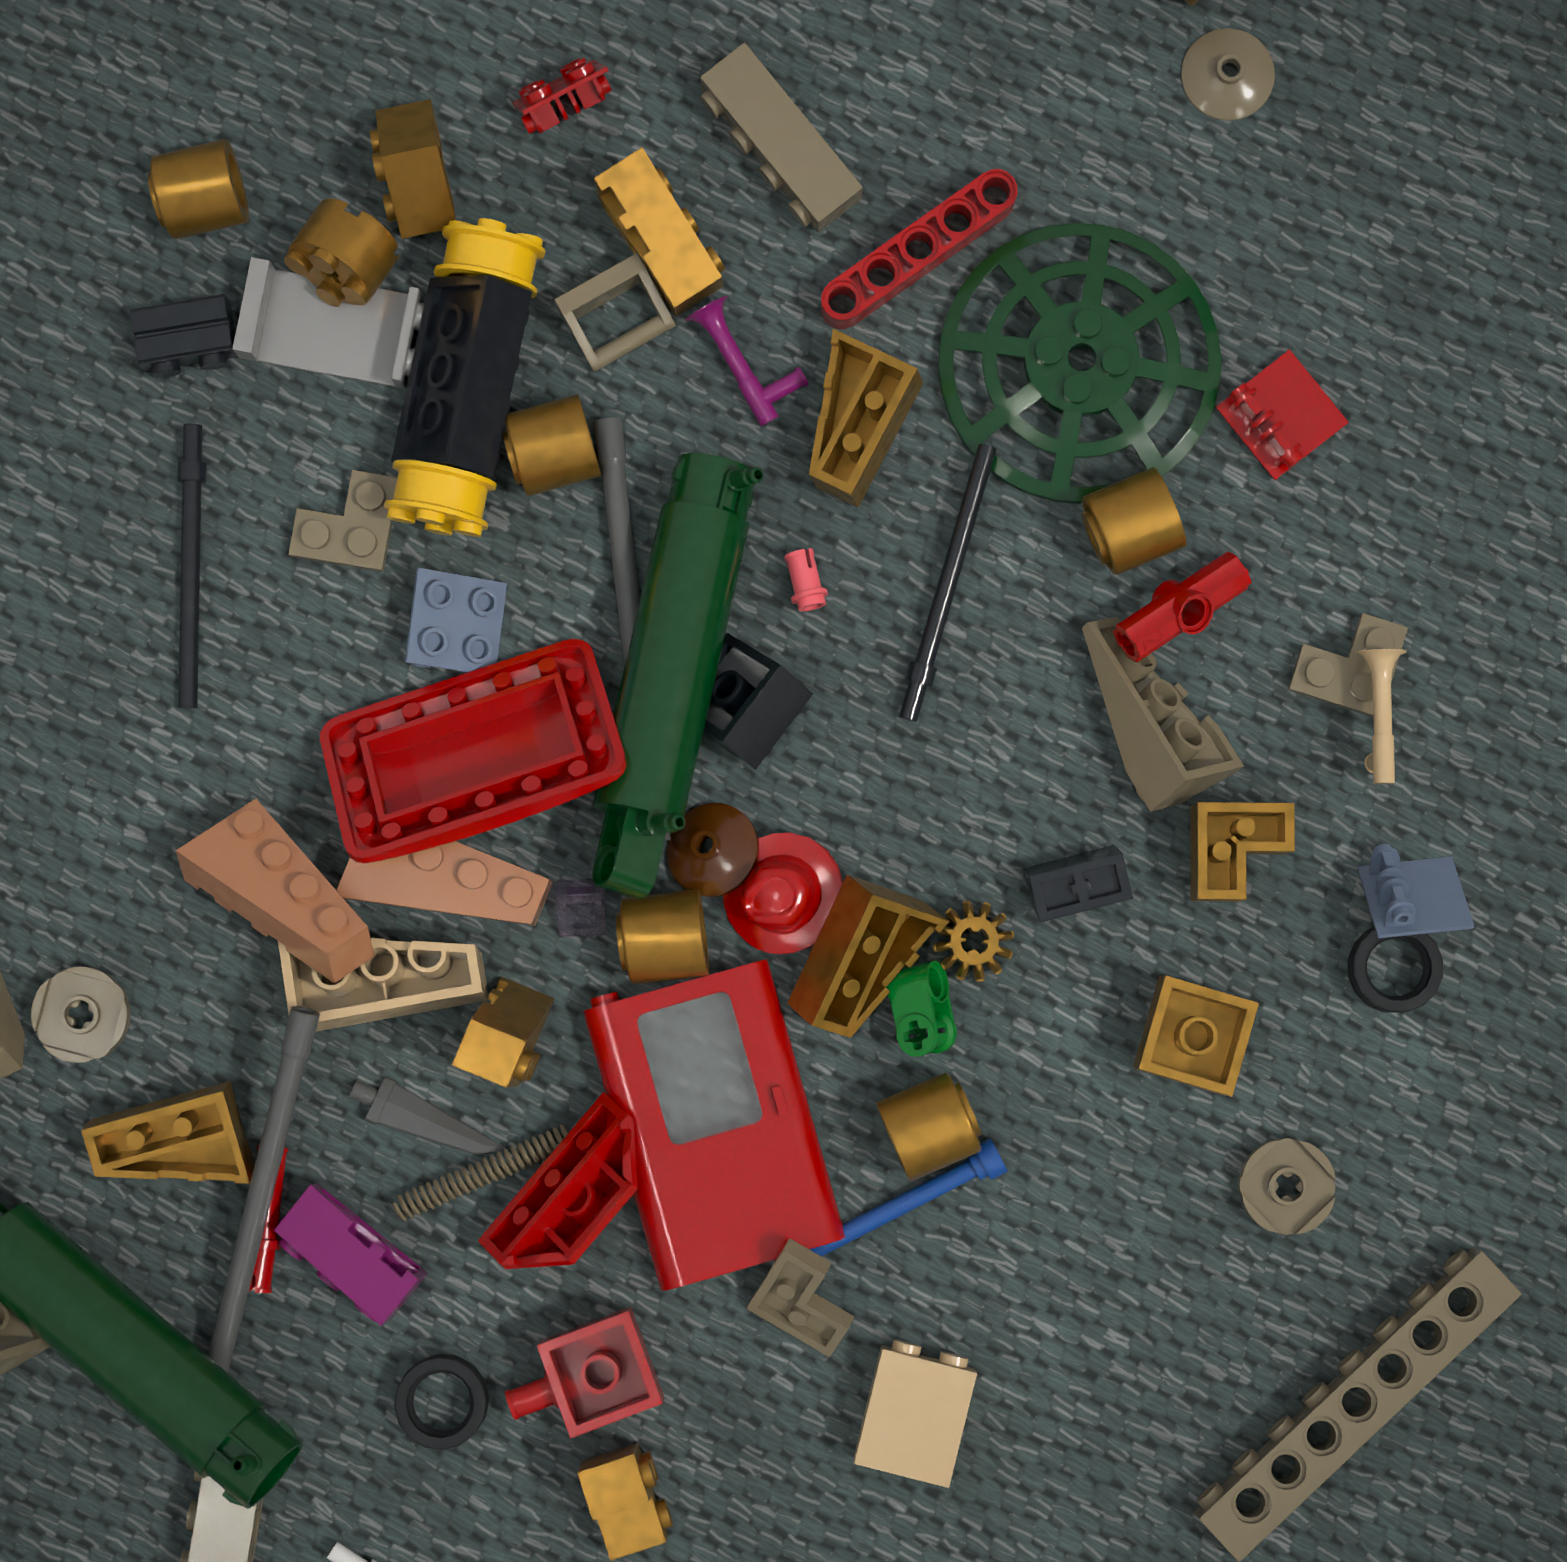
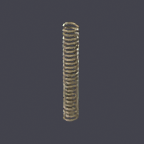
M561 1124L559 1128L565 1138L568 1132L565 1126ZM554 1127L552 1131L557 1140L556 1144L550 1131L546 1130L545 1134L550 1147L543 1134L539 1133L538 1137L543 1150L536 1137L532 1136L531 1139L536 1153L529 1140L525 1139L524 1143L529 1157L522 1143L518 1142L517 1146L522 1160L515 1146L511 1145L510 1150L515 1163L508 1149L504 1148L503 1153L508 1166L501 1153L497 1151L496 1156L501 1169L494 1156L490 1154L489 1159L494 1172L487 1159L484 1157L482 1159L487 1176L480 1162L476 1161L475 1165L480 1174V1179L473 1165L469 1164L468 1168L473 1182L466 1168L462 1167L461 1172L465 1178L466 1185L458 1170H454L459 1188L452 1175L447 1173L452 1192L445 1178L440 1176L445 1195L438 1181L433 1179L432 1182L437 1190L438 1198L431 1184L426 1182L425 1185L430 1194L431 1201L424 1187L419 1185L418 1188L423 1197L424 1204L416 1189L412 1188L411 1192L416 1200L417 1208L408 1191H405L404 1195L409 1203L410 1211L401 1194H398L397 1198L403 1211H400L397 1203H393L392 1206L398 1217L406 1222L408 1217L413 1219L415 1214L420 1216L422 1211L427 1213L429 1208L434 1210L436 1204L442 1206L443 1201L449 1203L450 1198L456 1200L457 1195L463 1197L464 1192L470 1194L471 1189L477 1191L478 1186L484 1188L485 1183L491 1185L492 1180L498 1182L499 1176L505 1179L506 1174L512 1176L514 1171L519 1173L521 1168L526 1170L528 1165L533 1167L535 1162L540 1164L542 1159L546 1160L563 1139L558 1129Z

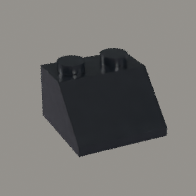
M726 633L703 733L729 753L756 770L792 721L799 715L801 709L813 693L783 666L731 634Z

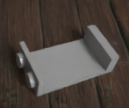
M251 257L232 349L240 359L406 389L415 351L417 331H419L425 304L423 303L424 297L419 288L410 287L408 294L378 288L369 303L363 306L342 302L339 307H334L318 297L316 294L317 286L305 276L276 270L270 260Z

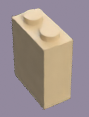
M894 1339L892 1347L881 1345L853 1456L854 1464L949 1488L977 1372L974 1368L967 1367L969 1359L966 1357L941 1351L939 1359L920 1355L922 1347L919 1345Z

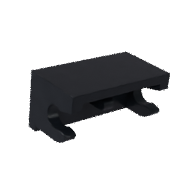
M1115 845L1022 868L1025 881L1031 892L1032 907L1040 923L1133 899L1123 853Z

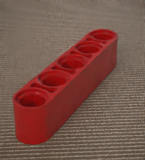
M991 169L984 172L830 281L821 295V314L824 321L836 329H848L856 325L1004 220L1012 212L1018 193L1014 177L1001 169ZM989 187H998L1006 193L1007 200L1000 205H993L984 199L982 192ZM951 214H960L968 220L970 226L962 232H954L946 227L944 219ZM913 241H922L930 247L932 253L924 259H915L907 253L906 246ZM875 268H884L892 274L894 279L890 284L878 287L869 281L867 275ZM837 295H846L854 301L855 308L846 314H839L830 308L829 302Z

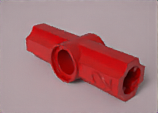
M1227 551L1182 582L1172 579L1162 582L1156 588L1149 604L1116 625L1113 634L1117 645L1121 647L1127 658L1137 663L1182 632L1187 634L1202 632L1212 620L1215 610L1248 589V585L1252 583L1248 569L1243 566L1236 555Z

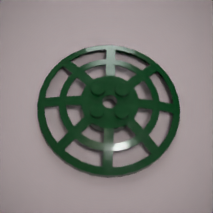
M1070 223L1047 226L1020 235L997 248L973 270L960 287L947 313L940 338L938 371L941 394L950 421L964 445L974 456L978 444H985L984 440L1006 424L1029 444L1046 452L1056 454L1051 483L1035 479L1013 468L996 454L990 472L1003 482L1029 495L1055 502L1082 504L1083 496L1111 484L1090 487L1070 486L1075 458L1105 456L1131 445L1145 466V470L1154 467L1161 477H1164L1185 458L1201 437L1213 412L1220 387L1221 351L1218 330L1210 307L1195 281L1175 259L1155 244L1131 232L1106 225ZM1074 235L1091 236L1088 262L1058 263L1031 274L1015 255V253L1027 246L1051 238ZM1110 240L1125 243L1148 254L1165 267L1175 277L1177 282L1155 295L1148 286L1135 276L1117 267L1107 265ZM999 265L1015 284V287L1006 294L996 307L988 323L986 333L957 331L961 315L971 295L987 274ZM1085 276L1082 301L1056 306L1041 287L1042 284L1061 277ZM1104 279L1111 280L1127 288L1139 297L1143 304L1124 317H1121L1112 309L1101 305ZM1025 297L1041 317L1031 331L1029 338L1000 335L1008 315L1017 303ZM1190 297L1197 309L1205 332L1208 353L1207 372L1180 366L1179 339L1168 310ZM1154 319L1158 322L1164 338L1167 356L1166 363L1139 357L1138 344L1134 333ZM1077 347L1087 348L1094 356V366L1087 371L1075 370L1068 361L1069 352ZM954 350L982 353L984 382L995 409L974 425H971L964 413L956 389L953 368ZM997 354L1024 358V369L1028 384L1008 399L998 376ZM1135 377L1163 382L1155 403L1146 415L1138 420L1124 400ZM1181 386L1204 392L1201 405L1189 429L1176 446L1162 458L1147 433L1154 428L1167 411L1175 394L1176 387ZM1038 400H1041L1049 408L1063 414L1059 439L1038 431L1023 420L1019 414ZM1109 411L1122 430V433L1101 441L1078 442L1082 417L1094 416Z

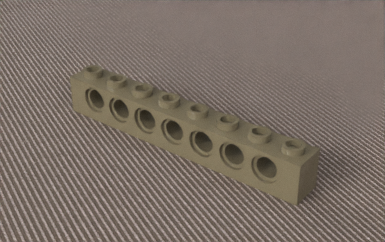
M1472 1248L1467 1253L1464 1249H1461L1452 1255L1442 1266V1269L1446 1272L1444 1276L1433 1286L1426 1282L1416 1289L1407 1300L1411 1307L1398 1319L1391 1315L1380 1323L1372 1333L1376 1340L1363 1352L1358 1348L1350 1352L1337 1366L1341 1373L1328 1385L1323 1381L1315 1385L1302 1399L1306 1406L1293 1419L1289 1415L1279 1419L1267 1432L1270 1440L1258 1452L1253 1448L1244 1452L1231 1467L1235 1473L1222 1486L1216 1481L1199 1495L1196 1502L1200 1507L1193 1513L1238 1562H1241L1522 1295L1483 1251ZM1464 1287L1469 1295L1468 1306L1460 1313H1453L1448 1305L1449 1295L1454 1289ZM1428 1320L1434 1327V1337L1429 1344L1417 1346L1413 1339V1330L1418 1323ZM1395 1354L1400 1365L1397 1374L1390 1379H1381L1378 1374L1379 1361L1385 1355ZM1359 1387L1365 1396L1363 1406L1356 1412H1346L1342 1405L1344 1394L1351 1388ZM1326 1421L1330 1429L1328 1439L1321 1445H1310L1307 1440L1309 1427L1314 1422ZM1280 1455H1291L1295 1462L1292 1474L1284 1479L1274 1478L1271 1471L1273 1461ZM1247 1488L1257 1489L1260 1496L1257 1507L1250 1512L1239 1511L1236 1507L1238 1494Z

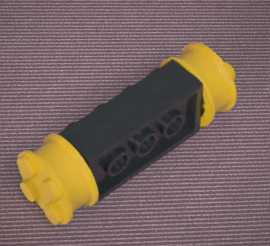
M480 218L477 225L451 220L449 225L443 227L442 235L448 240L443 264L436 265L434 268V275L437 278H430L391 459L393 463L392 468L398 471L393 500H386L384 503V508L388 510V519L406 524H415V520L425 522L424 530L445 536H452L454 531L467 536L481 537L482 531L488 529V523L482 519L488 492L495 491L497 486L494 481L488 478L494 477L495 467L499 461L500 443L506 415L509 414L510 410L509 400L513 381L519 367L522 338L529 319L530 300L537 295V288L532 285L536 261L543 259L546 250L542 247L543 239L525 233L513 234L506 232L507 225L493 219Z

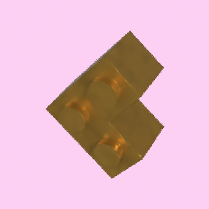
M431 99L375 110L377 129L369 130L374 152L372 153V160L377 181H387L390 193L382 195L388 222L397 221L401 239L442 231L444 226L449 225V221L456 220Z
M1197 802L1192 805L1191 902H1240L1246 900V854L1286 855L1295 851V803Z
M635 1443L582 1462L578 1470V1477L592 1521L596 1519L598 1521L610 1561L667 1542L668 1534L666 1529L673 1527V1521L665 1498L656 1500L652 1488L657 1486L658 1474L650 1451L642 1454L639 1444Z

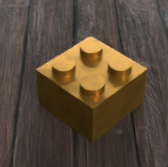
M1159 976L1133 1069L1232 1097L1259 1003L1170 976Z

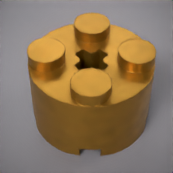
M328 198L319 203L289 246L288 253L284 257V262L292 271L305 276L317 286L316 294L327 304L339 307L342 302L363 306L369 303L399 259V255H394L398 245L391 233L371 215L362 210L359 216L356 217L344 211L349 203Z

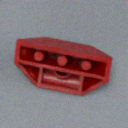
M603 1092L477 1241L505 1269L574 1265L638 1189L634 1119Z

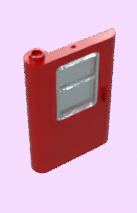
M768 959L622 1000L619 999L618 992L590 999L592 1008L583 1011L605 1092L634 1119L638 1185L634 1197L661 1291L675 1289L775 1260L789 1238L807 1249L820 1247L845 1238L843 1224Z

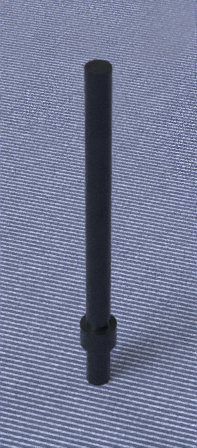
M200 424L183 425V461L178 462V482L182 483L178 708L185 709L198 708L202 483H206L207 463L202 462L203 425Z
M978 444L915 662L910 661L905 680H908L909 683L899 717L909 721L917 722L927 686H933L937 668H934L933 665L997 448L986 444Z

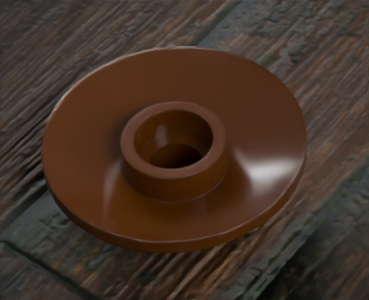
M708 803L690 810L684 816V828L672 832L670 835L671 841L668 842L667 847L670 871L686 890L699 889L700 896L718 897L728 894L740 887L755 867L759 852V842L755 827L743 812L728 804ZM711 838L713 841L711 850L702 854L700 849L703 842Z

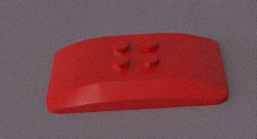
M580 639L564 640L341 714L330 719L320 732V743L344 847L351 859L365 864L451 843L538 814L617 780L624 773L627 766L624 749L595 655L589 643Z

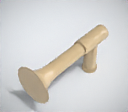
M1372 649L1356 652V654L1363 656L1368 662L1372 673L1373 753L1367 755L1364 764L1367 771L1373 773V784H1395L1391 681L1395 662L1400 655L1407 653L1406 650Z

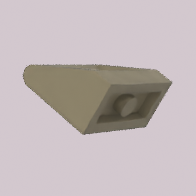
M637 253L554 299L557 310L593 372L676 326ZM640 284L658 315L593 351L577 319Z

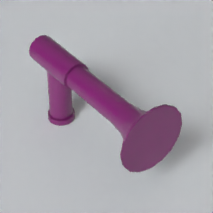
M724 296L688 316L685 321L699 323L711 335L736 378L740 391L762 427L779 417L772 403L809 384L800 367H797L793 372L764 388L762 387L727 327L723 307L728 296Z

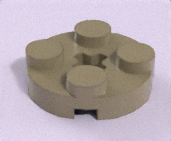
M71 967L49 978L38 989L31 1007L32 1026L34 1031H37L39 1040L44 1044L43 1047L54 1057L72 1063H86L107 1057L121 1044L130 1025L131 1010L126 990L108 973L91 967ZM85 1001L89 1004L88 1011L93 1013V1019L91 1022H85L82 1029L75 1027L76 1019L69 1016V1010L71 1007L78 1008L81 1002Z
M1281 1138L1261 1144L1248 1155L1242 1165L1237 1186L1241 1204L1248 1216L1256 1224L1268 1231L1289 1235L1311 1231L1328 1217L1335 1201L1334 1193L1336 1187L1334 1180L1336 1181L1332 1164L1317 1147L1308 1142ZM1281 1174L1286 1178L1294 1174L1299 1179L1295 1184V1188L1299 1192L1295 1198L1292 1199L1288 1195H1284L1281 1198L1277 1196L1275 1191L1279 1185L1276 1179Z

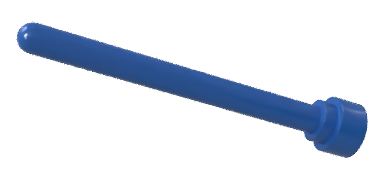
M990 1137L980 1142V1152L969 1156V1159L844 1223V1239L809 1250L822 1257L976 1177H979L980 1181L988 1176L990 1180H993L1007 1173L1008 1170Z

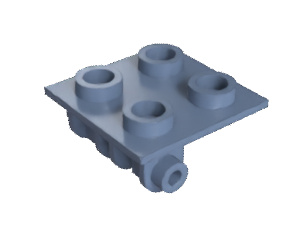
M417 568L405 662L412 663L411 666L418 668L436 667L467 673L497 663L507 583Z
M1380 844L1373 850L1370 865L1358 866L1359 877L1377 938L1474 929L1471 913L1452 857L1400 862V856L1396 849L1392 848L1389 844Z

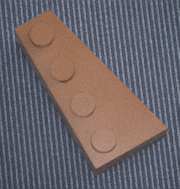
M254 799L176 850L185 882L197 890L202 888L214 897L216 903L229 912L234 910L250 921L252 927L264 936L270 935L281 942L289 953L333 983H336L374 957L368 926L257 799Z
M454 841L419 852L366 864L349 858L336 891L346 900L536 926L553 881Z

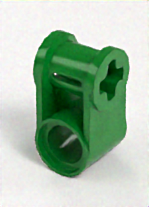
M935 960L915 964L910 968L908 966L903 967L886 987L890 991L887 995L892 1006L897 1041L900 1048L912 1057H922L929 1053H943L949 1050L955 1043L957 1027L954 1022L949 997V981L945 969ZM944 1028L945 1032L938 1033L937 1029ZM916 1033L917 1038H909V1034Z

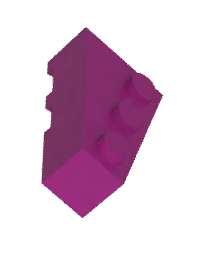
M318 1183L310 1184L274 1229L282 1237L279 1245L286 1252L299 1261L305 1258L318 1270L316 1275L324 1283L336 1291L341 1290L354 1302V1306L372 1321L377 1322L380 1326L394 1317L428 1274L427 1271Z

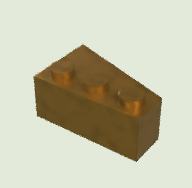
M833 329L828 372L825 373L823 385L825 390L821 414L818 416L809 476L816 488L859 508L915 401L923 381L916 367Z

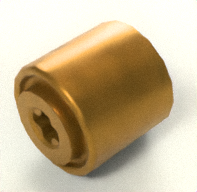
M227 139L168 152L151 158L150 172H148L150 196L159 223L163 228H166L172 239H182L249 222V208L241 172L233 149Z
M579 394L506 415L505 424L507 429H504L502 434L515 481L517 485L523 484L527 496L601 476Z
M1154 467L1087 494L1082 498L1084 512L1081 513V517L1090 543L1101 564L1107 565L1111 573L1115 575L1186 547L1185 531L1177 508L1163 478Z
M699 889L647 895L643 899L628 897L621 900L620 913L616 914L618 951L623 971L627 970L632 984L709 975L707 935Z
M948 1073L940 1074L876 1102L877 1109L909 1182L981 1151L978 1137L982 1133L962 1086L959 1082L954 1084Z

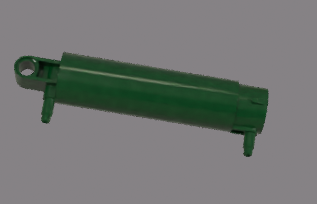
M686 453L678 456L677 463L673 468L668 502L661 507L613 715L626 756L627 766L624 773L617 780L596 789L593 807L605 813L592 872L593 882L596 886L638 899L645 898L650 893L656 880L666 833L676 832L685 826V811L749 532V523L746 521L753 500L754 485L761 482L764 477L763 471L758 467H748L737 461L710 454Z
M0 1202V1302L203 1478L211 1477L225 1490L222 1496L230 1503L244 1506L248 1510L261 1501L286 1474L301 1452L303 1444L298 1440L293 1427L284 1420L280 1423L274 1420L265 1412L266 1406L33 1205L25 1202L9 1210Z

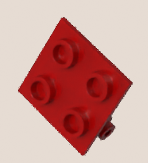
M581 57L559 69L562 77L550 83H545L543 79H539L521 88L518 91L521 98L512 102V105L524 115L520 118L528 134L535 131L541 134L560 123L550 104L552 100L564 121L569 119L559 99L564 94L576 115L581 113L571 92L573 89L584 109L606 100L605 94L612 91L604 73L609 71L607 66L596 60L586 61L585 57Z
M1290 349L1246 384L1243 383L1230 393L1227 399L1216 406L1219 413L1274 481L1349 423Z

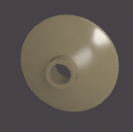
M1230 28L1214 30L1197 39L1187 51L1181 69L1183 89L1193 106L1211 118L1224 121L1239 120L1259 110L1269 98L1275 79L1274 64L1266 47L1253 35ZM1226 63L1234 64L1238 68V75L1234 77L1226 76L1222 71V66Z

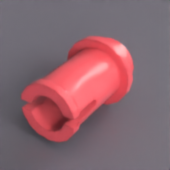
M812 548L796 550L784 556L795 594L791 597L792 604H797L799 612L816 610L826 605L825 597L828 595L827 588H822L814 558L815 554Z

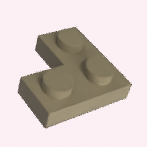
M352 470L344 516L297 508L288 555L300 559L384 573L393 520L387 518L388 510L384 508V503L386 500H393L397 477Z
M1362 613L1359 617L1347 657L1302 644L1287 691L1374 718L1372 673L1368 662L1363 656L1356 654V652L1372 649L1402 650L1408 627ZM1397 659V661L1395 662V665H1394V668H1393L1392 679H1393L1394 672H1395V669H1396V666H1397V663H1398V659Z
M790 1238L746 1308L829 1358L848 1331L855 1317L814 1293L825 1277L831 1262Z

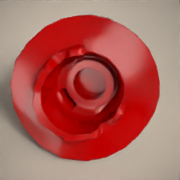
M792 832L773 833L758 838V858L754 869L740 887L723 895L724 908L728 920L735 931L747 943L758 950L772 954H789L810 948L815 944L844 882L840 869L829 851L810 837Z

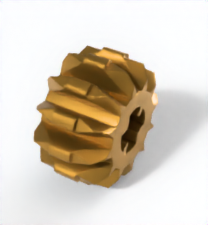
M964 901L962 903V910L965 919L961 920L956 911L949 908L945 911V915L954 925L953 929L945 926L940 933L934 930L940 935L949 937L948 942L935 943L933 951L942 952L950 949L952 955L944 959L940 964L946 970L956 960L961 964L956 972V979L964 980L969 966H973L976 982H982L985 977L983 963H986L991 972L997 975L1002 971V968L993 956L996 954L1005 959L1012 957L1013 952L998 945L999 941L1013 939L1014 932L1004 931L997 933L995 928L1004 923L1007 917L1004 913H1001L991 922L986 920L991 909V904L984 902L980 907L978 917H974L971 901ZM966 929L971 933H976L980 930L985 935L986 940L982 941L981 944L986 946L981 954L974 949L969 952L963 950L961 943L965 942L966 939L962 938L961 935Z

